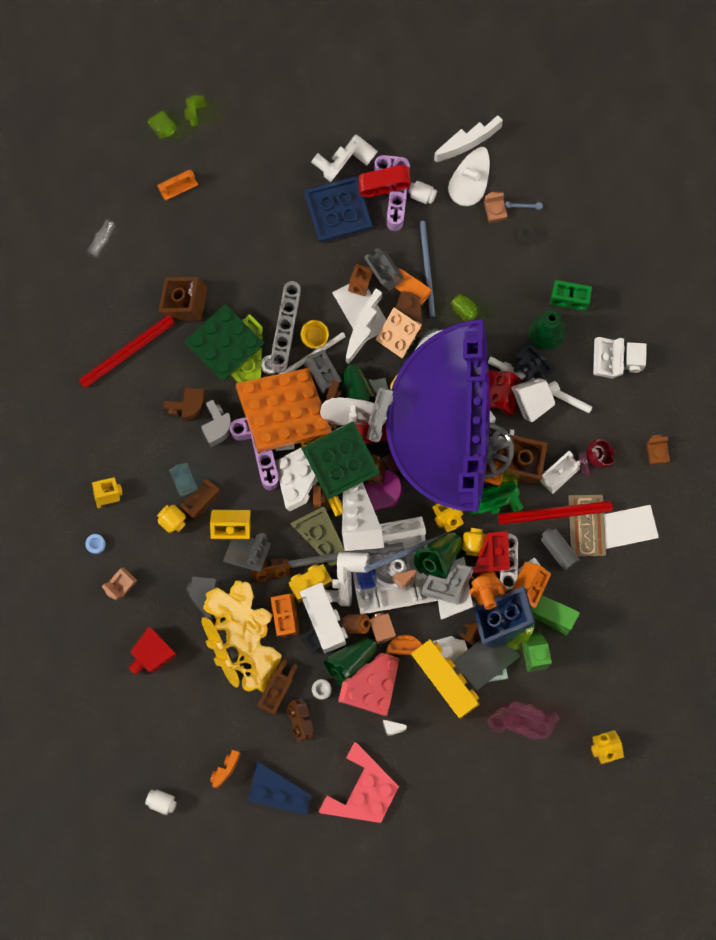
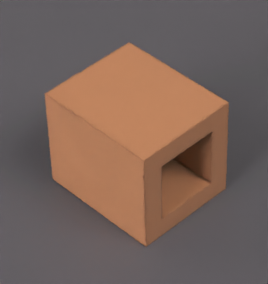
M381 612L372 616L373 619H370V626L377 644L396 638L389 614L384 615Z

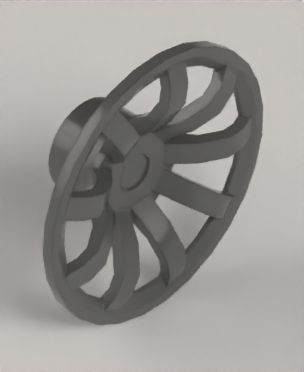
M494 423L489 424V428L495 429L496 432L489 441L487 464H489L492 473L485 474V478L495 477L504 472L509 467L514 455V445L510 435L505 429ZM502 433L507 442L494 446L496 439ZM509 447L508 458L496 453L500 449ZM498 459L504 461L505 464L497 470L493 460Z

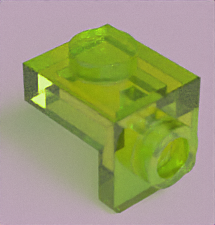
M193 95L190 98H186L188 109H184L186 120H190L191 126L198 125L195 108L206 106L204 96Z

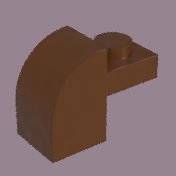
M185 388L183 402L164 401L165 413L174 417L182 414L183 422L195 420L204 409V389Z

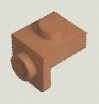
M123 567L102 588L108 597L117 600L124 597L137 580Z

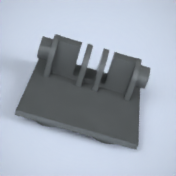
M259 533L255 538L250 537V539H231L223 562L261 572L271 543L267 542V537L264 533Z

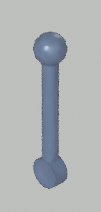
M507 201L504 203L507 209L510 207L535 208L539 211L543 207V204L540 202L536 204H517Z

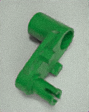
M513 481L501 482L500 487L492 485L483 488L478 512H466L468 514H481L490 511L492 514L500 511L499 507L508 503L513 512H517L516 506L521 511L523 504L518 497L520 491Z

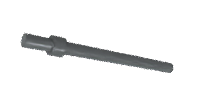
M403 542L389 545L384 543V548L346 552L369 553V556L381 554L383 556L389 555V552L404 550ZM338 553L290 560L288 563L290 568L333 562L337 561Z

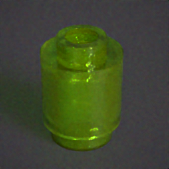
M462 294L457 295L450 303L453 307L452 309L464 321H472L478 315V312H476L478 307Z

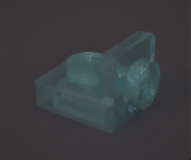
M187 463L178 464L169 470L180 497L198 490Z

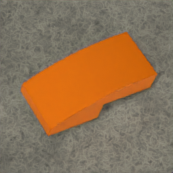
M399 268V272L404 280L394 288L420 297L421 305H423L432 289Z
M232 750L231 754L227 753L224 765L227 766L226 769L218 767L217 771H213L210 780L213 783V788L218 789L228 779L239 760L240 752Z

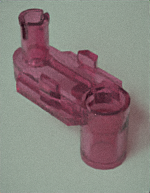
M514 701L513 703H504L489 717L488 724L497 733H501L508 728L510 731L537 740L538 738L545 739L553 733L554 725L559 721V717L556 713L553 714V712H549L545 716L543 711L535 709L534 705H525Z

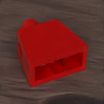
M149 627L130 653L136 660L128 668L135 675L144 668L152 674L173 660L177 655Z

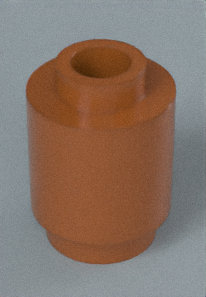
M348 614L341 620V627H344L348 634H365L369 631L371 625L370 619L366 614Z

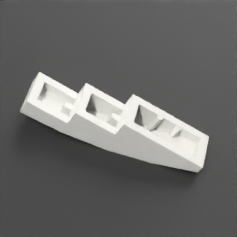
M497 115L485 127L479 122L467 134L462 129L459 130L435 152L434 160L436 162L446 160L474 148L501 129L503 120Z
M375 289L366 302L356 321L347 350V364L353 360L371 337L372 330L368 327L375 320L377 311L374 308L382 299V292L378 289Z

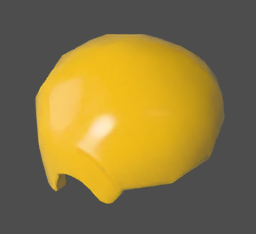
M311 320L304 324L300 336L302 342L307 347L317 349L327 343L329 332L323 322Z

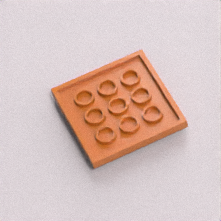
M309 368L236 383V390L258 453L316 440L332 432L328 420L323 419L321 416L322 404Z

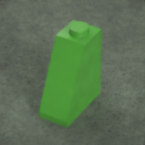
M541 595L536 608L531 607L535 619L564 635L569 633L580 612Z
M534 631L520 634L527 672L548 669L552 661L548 643L541 632Z

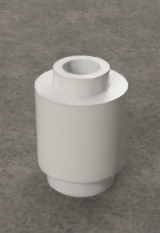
M417 180L416 183L412 182L408 193L411 194L410 198L424 204H432L437 190Z
M151 789L145 805H148L152 810L168 815L169 812L173 813L177 802L174 801V796L160 790L154 791Z

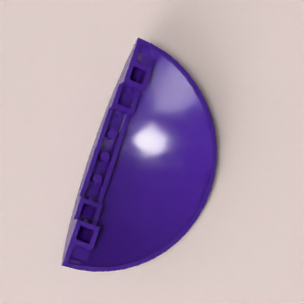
M483 319L468 321L446 328L419 346L400 369L391 389L393 391V401L388 406L386 412V432L389 447L396 465L403 476L415 489L430 500L451 509L468 512H478L488 457L490 391L487 344Z

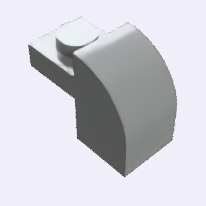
M213 400L206 403L213 421L201 426L211 448L227 439L230 434L231 425L229 413L224 414L220 405H215Z

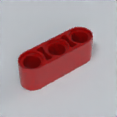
M406 165L393 166L359 176V194L362 197L382 195L407 189L411 186L410 168Z

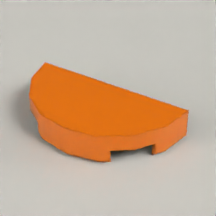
M400 635L390 642L386 654L412 655L411 653L422 646V644L414 636Z

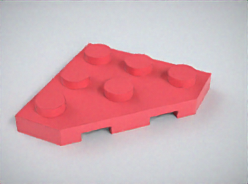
M380 653L375 657L374 661L360 668L357 674L343 681L338 702L382 716H388L400 658Z

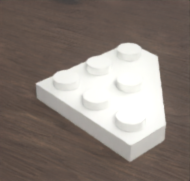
M299 448L275 461L285 507L289 511L307 503L310 497L308 494L312 486H315L318 481L302 449Z

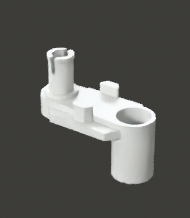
M356 134L345 149L340 146L332 157L335 161L334 163L328 162L319 153H317L311 163L324 172L323 177L331 182L351 155H354L367 166L378 151Z
M338 553L337 579H333L332 582L333 588H338V590H325V592L329 591L333 602H338L340 606H351V572L368 573L365 572L364 567L370 565L369 553Z

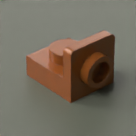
M356 264L350 278L348 291L366 296L373 276V270Z
M654 435L646 443L650 465L670 462L667 446L668 437Z
M313 486L314 510L323 506L326 509H332L324 491L321 490V486Z

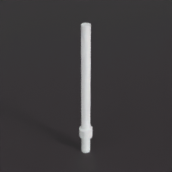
M490 357L488 360V364L500 369L502 372H512L522 381L526 377L525 373L521 371L515 373L513 371L514 368L511 367L512 365L507 362L503 363L493 357ZM562 391L553 394V396L587 413H590L592 406Z

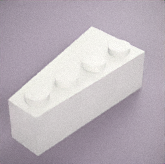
M363 482L343 492L342 536L345 551L384 548L382 529Z

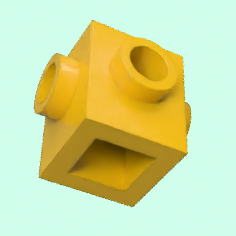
M440 504L432 507L436 514L434 520L439 528L443 527L447 533L464 524L461 518L463 516L461 510L451 509Z
M615 730L592 737L594 745L591 746L593 756L598 757L601 764L624 757L622 742Z

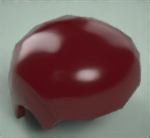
M596 439L589 444L587 456L589 462L595 467L605 468L616 461L613 459L615 450L611 448L605 439Z

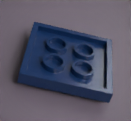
M357 176L304 190V196L319 243L372 229L364 198L359 194Z

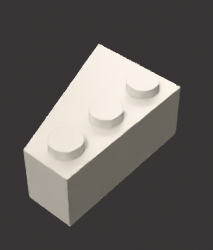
M322 583L300 591L324 653L346 645L345 639L348 636L344 627L340 628L338 621L341 619L337 609L333 610L330 603L333 600L329 591L325 592Z

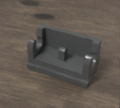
M376 248L374 256L367 254L364 258L380 283L388 290H391L402 282L404 278L387 252Z
M324 349L307 356L304 366L309 368L312 379L321 396L328 393L332 381L342 382Z

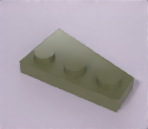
M325 506L290 523L320 555L346 552ZM337 561L327 562L331 567L337 565Z

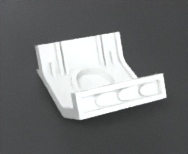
M422 517L380 524L383 543H388V545L403 542L405 550L426 541V530ZM401 551L389 552V555L383 556L381 554L370 555V564ZM416 552L400 558L406 563V572L410 570L416 571V578L405 590H402L392 581L393 576L387 570L388 563L368 571V573L352 572L360 614L438 601L435 598L424 596L421 592L428 576L417 571L413 561ZM399 563L394 565L395 569H401Z

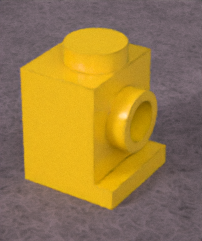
M115 477L92 482L97 508H101V505L120 501V495H123L120 484L116 483Z

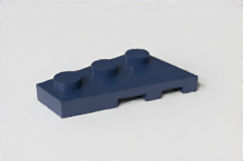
M257 762L248 801L307 815L311 795Z

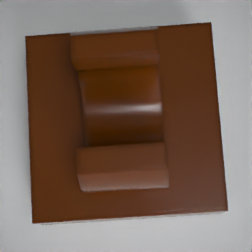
M473 622L471 625L465 624V627L468 629L466 634L460 633V636L471 647L481 640L478 626Z

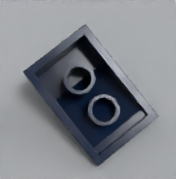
M524 586L495 598L497 606L492 609L486 610L484 605L473 608L483 645L494 649L512 641L535 624Z

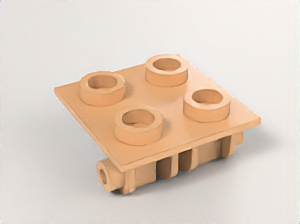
M393 308L376 341L399 357L404 358L405 354L407 355L410 345H413V340L416 339L418 331L422 329V324L412 320L398 309Z

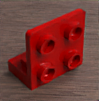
M489 371L490 408H497L504 414L513 416L517 401L511 387L521 384L522 380L512 372Z

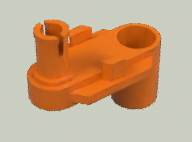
M493 572L479 574L472 581L473 587L469 590L478 604L484 605V608L488 610L497 606L495 598L504 595L507 587L497 578L496 573Z

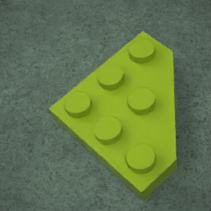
M249 314L242 321L262 340L263 328ZM262 348L231 375L237 383L261 378Z

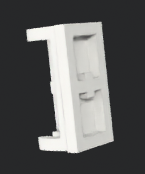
M568 451L542 475L540 482L553 494L580 470V462H576L573 459V454Z

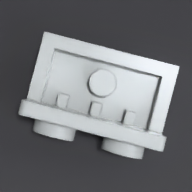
M597 337L594 339L593 375L611 379L623 375L625 351L623 338L611 340Z

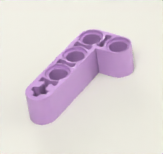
M381 155L375 160V171L381 170L378 167L379 165H386L387 168L406 165L410 168L409 161L403 157ZM407 189L390 192L387 226L392 231H398L403 227ZM398 200L401 204L395 205L393 202ZM394 214H398L397 222L393 221Z
M247 419L234 420L230 425L232 437L237 441L252 438L262 485L266 490H275L279 485V478L273 451L268 450L258 453ZM236 427L244 428V431L240 434L234 432ZM265 458L271 460V463L267 466L261 464V461ZM266 472H270V473H271V478H272V480H273V483H269V482H268V477H267V473H266Z

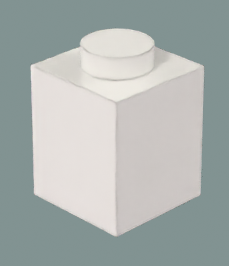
M627 342L624 370L639 373L646 366V344Z

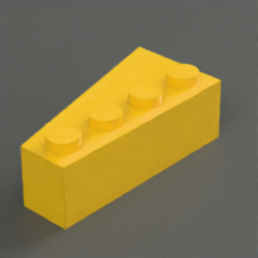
M428 640L411 654L458 718L462 719L480 705L477 701L479 697L473 689L469 691L466 687L467 681L461 673L457 675L453 670L455 665L449 657L445 659L441 654L443 649L437 641L433 643L432 640Z

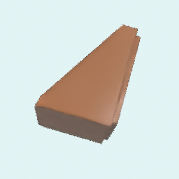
M410 570L393 575L392 581L402 590H405L416 578V571Z

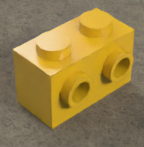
M212 510L210 519L211 539H250V510Z
M315 564L308 569L309 572L303 575L299 573L291 578L289 587L298 603L303 601L300 591L320 583L323 584L324 589L332 585V579L323 564L320 566Z

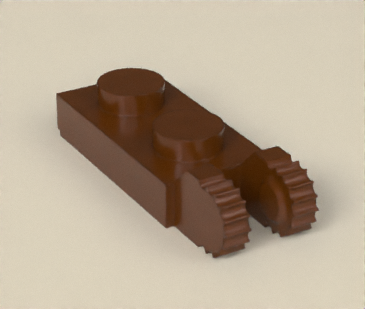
M286 659L282 660L279 668L274 672L257 704L258 708L274 716L298 669V665L294 664L288 677L282 675L281 673L287 666L288 660Z

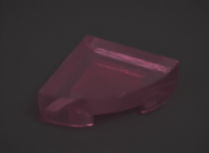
M579 453L582 474L584 476L590 475L587 453Z

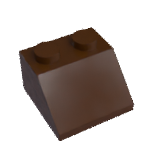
M199 277L165 278L158 312L183 321H201L208 286Z
M510 435L514 445V455L509 467L503 473L517 481L537 485L542 479L548 443ZM507 447V453H506V457H507V458H508V456H509V447Z

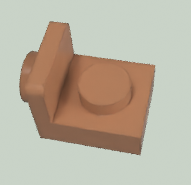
M491 192L485 196L484 205L489 223L507 220L503 192Z

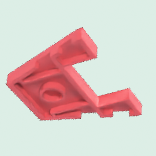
M354 742L346 759L363 767L364 770L346 805L326 796L319 813L381 823L399 786Z

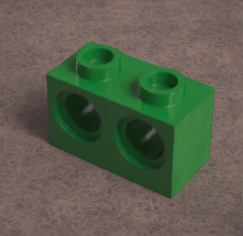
M555 280L552 287L550 305L587 311L592 286Z

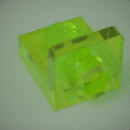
M163 110L148 120V124L160 139L171 136L176 130L173 120H170Z

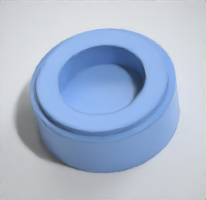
M98 534L90 535L85 543L87 550L92 554H100L106 546L104 538Z

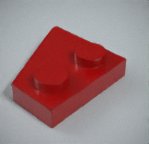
M507 531L488 533L484 541L485 544L479 552L476 565L473 567V574L511 571L509 533Z

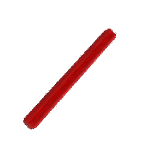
M170 316L164 317L79 379L81 385L87 388L174 325V320Z
M611 501L501 513L498 515V521L502 525L611 512L613 506Z

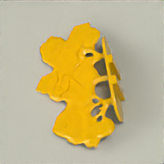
M235 581V584L230 589V594L219 588L207 592V599L203 608L207 613L216 617V623L214 625L206 617H203L201 621L208 640L205 642L208 648L213 649L217 656L213 658L216 665L222 667L227 679L234 687H238L240 683L236 672L238 670L244 674L242 679L244 690L250 692L258 689L264 692L274 672L277 671L282 655L273 647H265L260 644V639L266 637L268 631L267 624L270 623L273 614L263 608L251 609L254 595L248 582ZM225 617V621L220 623V619ZM217 630L226 631L227 642L223 644ZM231 646L235 647L239 654L237 662L233 664L226 651ZM249 663L251 669H243L244 666H240V664ZM250 672L251 675L247 676L245 673Z

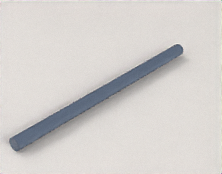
M420 221L426 285L432 289L425 221ZM433 289L428 296L430 317H435Z
M446 533L364 567L365 572L371 571L416 552L419 548L446 535Z

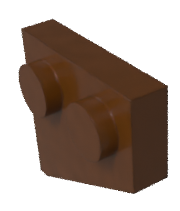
M402 291L396 309L412 320L422 324L420 297ZM422 324V329L418 331L416 336L423 339L424 332Z

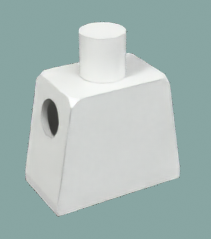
M541 378L511 387L523 418L530 422L535 421L555 405L552 395L560 391L556 381L548 384L546 380Z

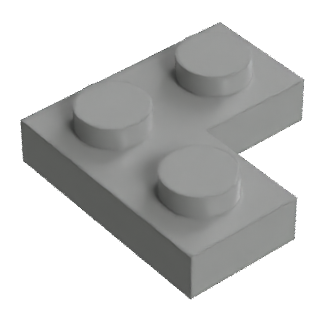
M454 563L447 579L429 575L421 592L424 596L458 605L473 574L472 567Z

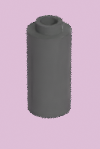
M549 528L541 534L543 536L541 541L564 571L580 560L556 528L554 530Z

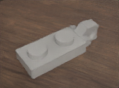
M379 388L368 422L370 426L366 439L379 442L382 436V425L387 420L386 412L388 406L393 401L392 390Z

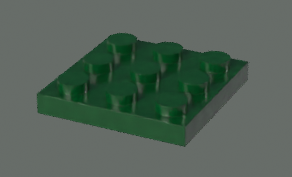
M226 304L184 341L189 349L222 382H225L265 345Z
M354 421L301 447L328 500L380 473Z

